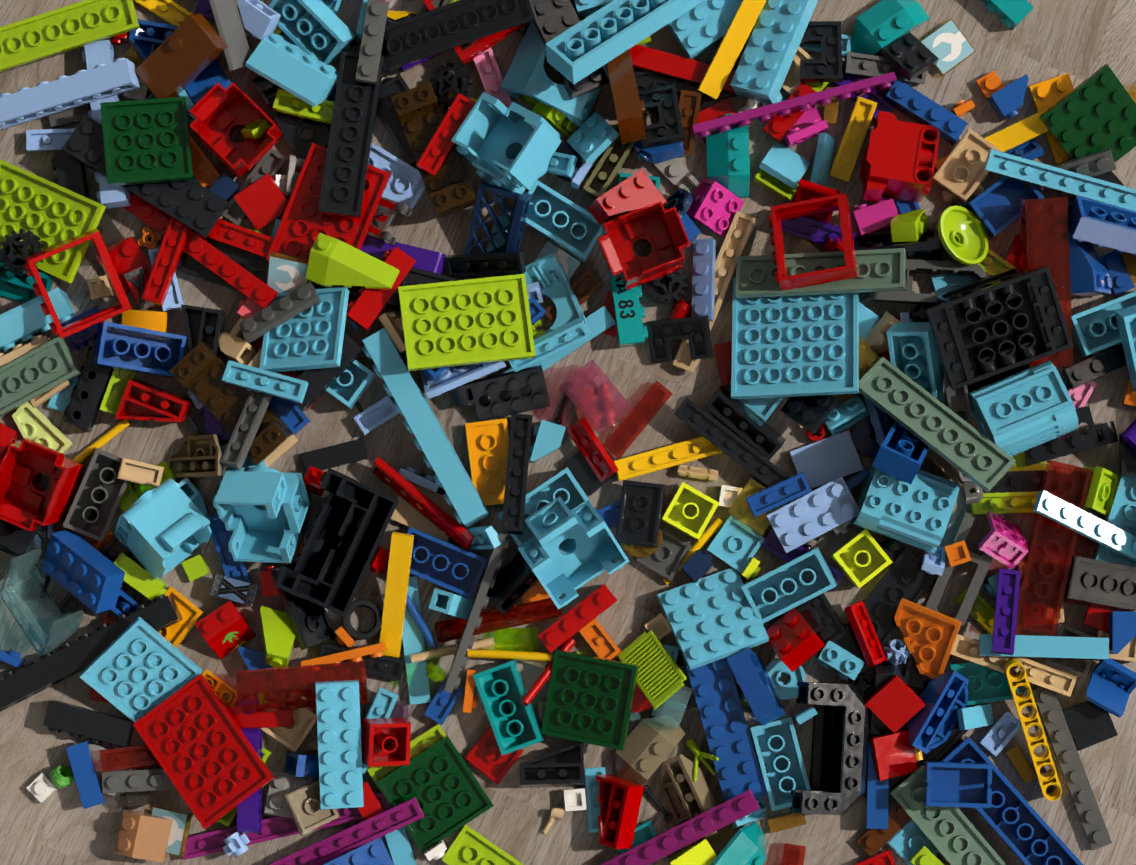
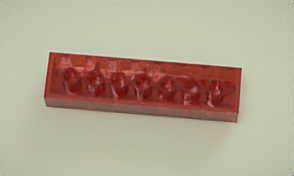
M1059 196L1020 199L1023 272H1029L1043 266L1049 267L1072 340L1068 198ZM1073 347L1030 362V367L1050 360L1055 367L1073 366Z
M1052 460L1046 461L1040 491L1044 490L1083 510L1092 470ZM1037 512L1034 515L1027 546L1028 553L1025 555L1020 577L1016 627L1055 636L1078 533Z

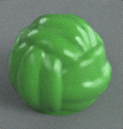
M67 766L55 767L50 772L51 782L57 788L68 787L74 780L73 772Z

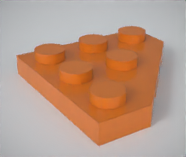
M902 598L894 617L897 627L899 626L904 636L903 639L910 654L915 659L919 673L935 679L943 675L962 621Z

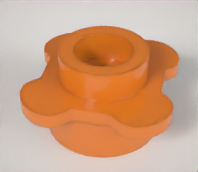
M144 227L141 238L137 240L138 245L146 246L149 250L157 248L162 235L152 231L149 227Z

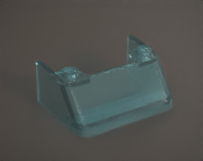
M38 548L10 559L0 588V595L35 651L40 656H43L53 651L77 632L84 612L80 610L73 614L70 612L62 614L47 590L45 599L40 598L46 573L41 570L42 566L38 564L42 550Z

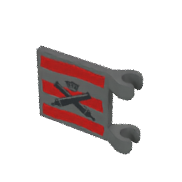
M382 197L367 235L393 246L397 239L392 237L390 232L386 231L397 212L409 217L413 210L408 208V205L405 203H399Z

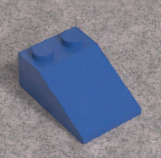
M1066 231L1071 294L1084 297L1111 294L1112 279L1092 244L1087 241L1079 242L1072 238L1071 231Z

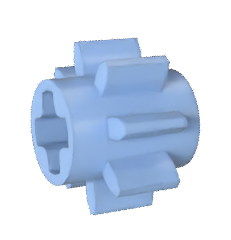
M899 639L888 641L887 646L883 650L884 654L887 655L886 662L896 666L901 663L905 664L907 657L910 655L909 650L906 649V643Z
M237 831L224 840L227 845L223 849L227 856L233 854L236 858L249 850L246 844L250 841L245 833L240 836Z

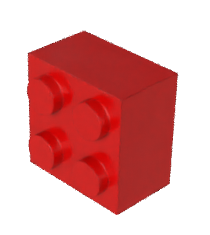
M795 608L791 609L766 630L769 637L768 644L792 672L825 646L823 641Z
M405 718L362 719V762L368 767L409 765L411 722Z

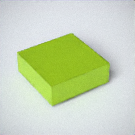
M202 554L182 562L190 582L210 573Z

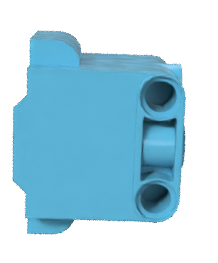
M169 478L160 486L145 492L127 511L119 516L115 535L156 580L157 578H162L193 554V551L202 542L207 543L212 531L209 527L211 522L180 489L179 485L172 478Z

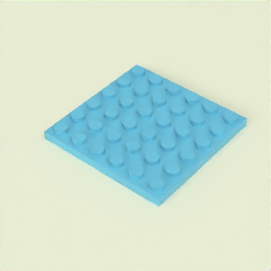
M733 277L732 399L859 393V293L737 298L735 295L736 277Z

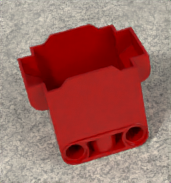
M217 83L190 110V113L196 119L189 126L197 135L196 137L238 178L247 170H250L283 135L278 126L234 83L226 90ZM255 119L267 120L270 128L259 139L246 138L241 143L232 141V134L236 129L246 127Z
M879 111L870 134L869 146L863 152L859 177L864 183L862 200L877 202L882 197L919 202L923 199L924 195H929L938 155V129L933 126L899 121L893 113Z
M662 201L604 223L603 236L597 238L612 276L620 275L626 290L682 268L685 259L682 250L691 245L676 207L665 210ZM638 242H646L651 247V253L646 257H639L634 253V245Z
M24 438L21 443L10 444L0 464V519L30 532L36 530L39 524L45 526L63 521L75 496L85 466L66 458L59 451L28 438ZM42 473L47 474L51 481L47 490L43 489L39 484V476Z

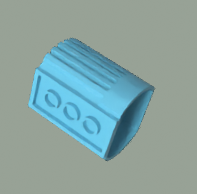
M1050 360L968 394L971 412L981 434L1011 457L1077 430L1079 426L1074 403L1056 367Z
M872 466L869 471L870 476L866 479L857 504L860 513L853 518V524L930 553H935L944 536L958 497L960 485L920 469L912 484H909Z

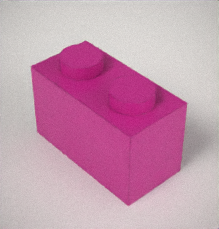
M886 197L881 198L871 206H867V204L855 207L856 211H853L851 214L859 238L891 228V220L896 215H899L893 198L887 200Z

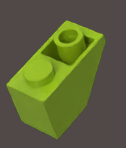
M540 101L532 109L534 113L542 116L554 129L568 138L579 128L562 112Z
M925 209L896 215L890 222L892 242L918 241L929 227V217L925 214Z

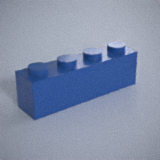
M898 78L884 98L895 109L917 123L937 128L939 137L952 145L955 144L968 124Z

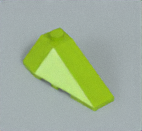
M320 233L310 250L306 280L325 287L342 285L345 288L365 286V288L391 289L400 271L341 240Z

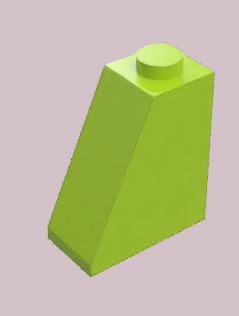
M121 553L114 561V564L125 572L123 581L151 601L167 592L165 588L168 584L161 578L155 580L143 565L130 554Z
M261 606L259 624L265 662L273 668L287 669L297 640L286 612Z

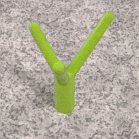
M693 739L688 740L686 745L694 755L693 782L697 781L699 759L712 775H715L716 771L705 758L718 761L719 758L701 752Z

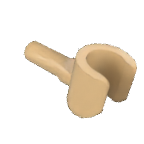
M558 806L552 808L549 820L542 832L547 834L555 818L562 819L564 808Z

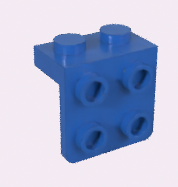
M214 59L185 89L196 105L217 83L225 90L232 83L217 60Z
M1111 658L1101 659L1092 670L1084 696L1090 702L1120 718L1125 712L1130 693L1136 688V673Z

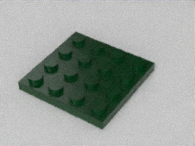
M1107 64L1039 116L1070 160L1110 148L1114 162H1116L1136 146V103Z
M186 96L100 103L108 186L193 180Z
M555 650L541 734L621 751L625 750L639 666Z
M445 735L410 758L409 765H399L376 780V784L391 807L416 796L424 817L406 825L405 828L422 853L494 806L448 735Z

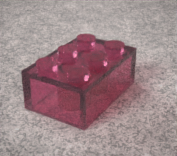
M593 359L559 386L560 390L599 437L632 410V406Z

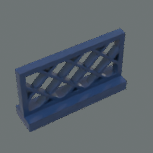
M482 181L478 191L465 254H471L472 247L476 245L482 253H494L496 251L498 253L502 252V248L503 252L519 251L532 195L525 192L519 194ZM485 189L492 191L495 199L488 202L484 196ZM506 196L514 198V205L507 208L502 198ZM498 201L503 209L497 215L490 206V204ZM486 207L491 218L484 221L479 213L481 209ZM506 214L510 222L508 226L503 228L498 217ZM494 220L499 230L491 234L486 223ZM482 226L487 235L481 240L475 233L476 229ZM499 233L505 239V244L501 246L497 244L493 237ZM487 239L491 241L495 248L489 252L486 251L482 244Z

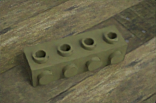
M618 125L615 131L619 136L604 150L605 153L602 158L598 157L592 166L594 168L592 174H587L581 184L584 186L582 192L594 200L609 190L632 153L636 143L634 141L622 144Z

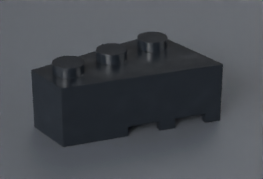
M181 304L189 352L200 342H205L220 357L219 341L224 331L226 313L223 310Z
M883 661L873 666L874 677L871 680L873 685L871 695L895 674L905 682V676H902L899 665L896 666L890 662ZM870 710L869 734L885 735L893 733Z
M578 742L520 763L521 788L584 786L583 742Z

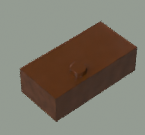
M202 14L190 15L135 69V72L157 99L176 97L228 46Z
M630 49L606 63L622 144L647 139L642 114L646 113L644 100L640 101Z

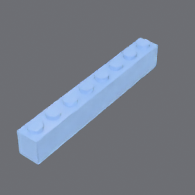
M109 40L85 45V50L82 51L83 62L86 63L87 70L94 69L99 64L113 63L115 60L114 46ZM119 94L91 102V110L88 111V116L102 125L100 103L118 102ZM95 171V180L99 183L97 199L99 203L106 206L105 209L131 206L130 195L127 190L120 186H108L107 178Z
M118 58L110 64L96 65L94 69L79 70L71 76L57 77L55 81L40 82L35 87L21 88L18 92L12 94H1L0 130L140 88L137 73L135 72V64L127 58Z

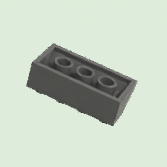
M209 0L218 34L228 46L223 52L229 71L245 67L254 49L253 46H248L249 31L242 25V17L236 1Z
M95 447L62 523L63 527L103 542L129 482L118 479L122 458Z

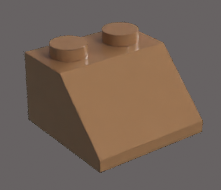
M123 811L115 853L131 858L164 862L172 820L140 811Z

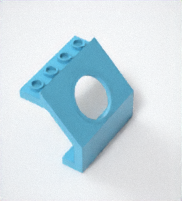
M531 21L500 87L513 98H517L519 94L530 96L562 112L575 126L581 127L588 118L601 87L571 100L564 85L553 82L546 75L544 70L546 48L533 21ZM605 64L602 67L607 75L608 70L607 65Z
M553 253L525 266L526 272L523 274H525L526 284L539 282L541 294L547 295L553 300L557 309L556 320L545 331L546 334L534 339L535 358L508 361L515 372L591 337L586 317L561 263L558 262Z

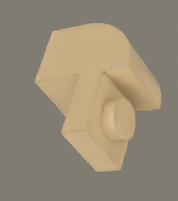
M886 311L875 327H872L861 345L872 353L886 352L889 350L887 331L893 323L902 322Z
M240 317L229 334L226 332L221 334L219 346L230 361L248 365L257 352L243 336L239 323L246 319Z

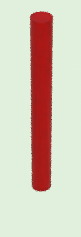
M569 638L560 650L569 652L575 645V640ZM554 658L522 698L521 703L525 706L529 705L551 676Z

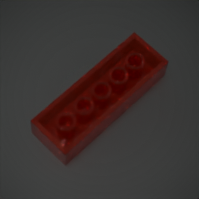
M365 661L236 671L239 713L251 715L263 711L273 713L277 710L286 709L288 711H295L299 708L316 709L315 682L359 680L360 705L367 703Z

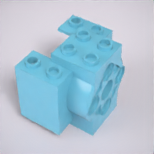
M485 92L482 93L451 140L457 146L456 150L467 156L466 159L477 170L476 174L486 180V183L522 194L525 189L530 190L535 181L546 173L550 158L562 142L559 139L561 135L542 116L514 102L507 108L499 99Z
M257 465L244 471H226L223 479L219 482L217 495H214L213 506L217 509L219 518L224 522L226 530L233 531L228 543V550L231 552L233 560L241 562L291 563L301 535V527L310 505L302 474L283 473L264 465Z
M559 496L524 520L533 533L532 539L517 549L558 609L578 597L579 595L576 590L594 577L599 576L603 571L606 570L610 575L630 562L610 529L589 500L575 510H569Z

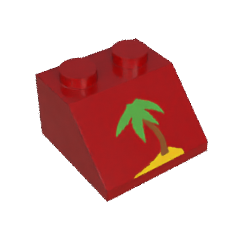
M232 600L195 623L205 641L220 659L256 636L236 603Z

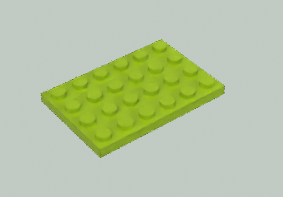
M0 159V242H6L5 235L11 237L13 230L18 234L20 229L26 232L30 230L34 235L36 234L40 237L39 241L44 244L40 249L45 250L97 228L106 206ZM91 239L43 259V263L37 262L38 269L72 284ZM18 248L21 251L20 253L22 254V256L25 257L22 250Z
M525 274L398 287L408 371L535 358L536 353Z

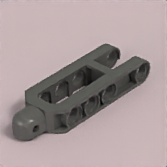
M906 259L905 291L869 292V301L903 304H939L936 296L940 294H936V292L922 294L912 291L913 273L970 276L973 279V283L994 275L986 274L979 264L965 265L960 262Z
M944 371L943 387L946 406L974 427L967 385L952 390ZM956 469L958 482L963 485L966 504L980 502L983 497V489Z
M968 512L964 513L951 544L966 540L975 515ZM968 551L971 561L977 563V569L972 580L969 582V588L961 602L958 614L954 617V619L962 621L961 626L966 623L993 557L985 552H982L980 556ZM947 556L945 557L942 576H937L925 604L926 608L937 612V606L954 569V566L950 567Z

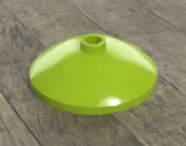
M950 206L945 209L938 219V235L946 252L953 259L965 265H976L983 261L987 256L989 243L987 233L980 220L971 211L961 206Z

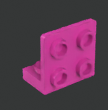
M811 105L812 108L806 110L784 136L788 148L816 137L819 133H825L828 130L829 126L826 120H821L815 105Z
M702 178L700 185L692 195L693 201L686 214L689 218L700 221L712 231L724 237L731 226L736 211H740L744 201L715 180Z
M988 511L986 515L991 530L978 544V547L981 551L1013 570L1028 553L1022 529L1015 523L1010 524L1001 514H994Z

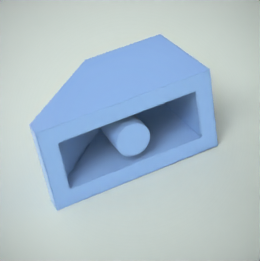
M237 0L244 28L254 38L262 40L273 34L281 17L279 13L260 0Z

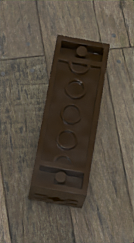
M431 82L391 96L416 164L444 119ZM454 145L435 177L418 167L438 219L476 205V197Z
M200 342L170 372L184 387L187 386L232 435L250 391L247 388L223 382L222 377L226 364L205 342ZM268 410L265 412L247 454L256 465L261 464L291 436Z

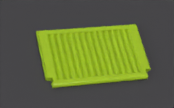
M650 630L649 633L643 632L617 655L621 662L639 666L636 684L655 710L683 687V681L687 679L653 630Z

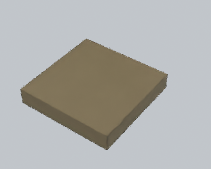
M319 780L283 796L300 835L306 834L340 817L337 809L321 810Z

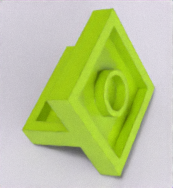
M1084 466L1073 505L1080 509L1108 516L1120 478L1119 475L1103 467L1095 466V468Z

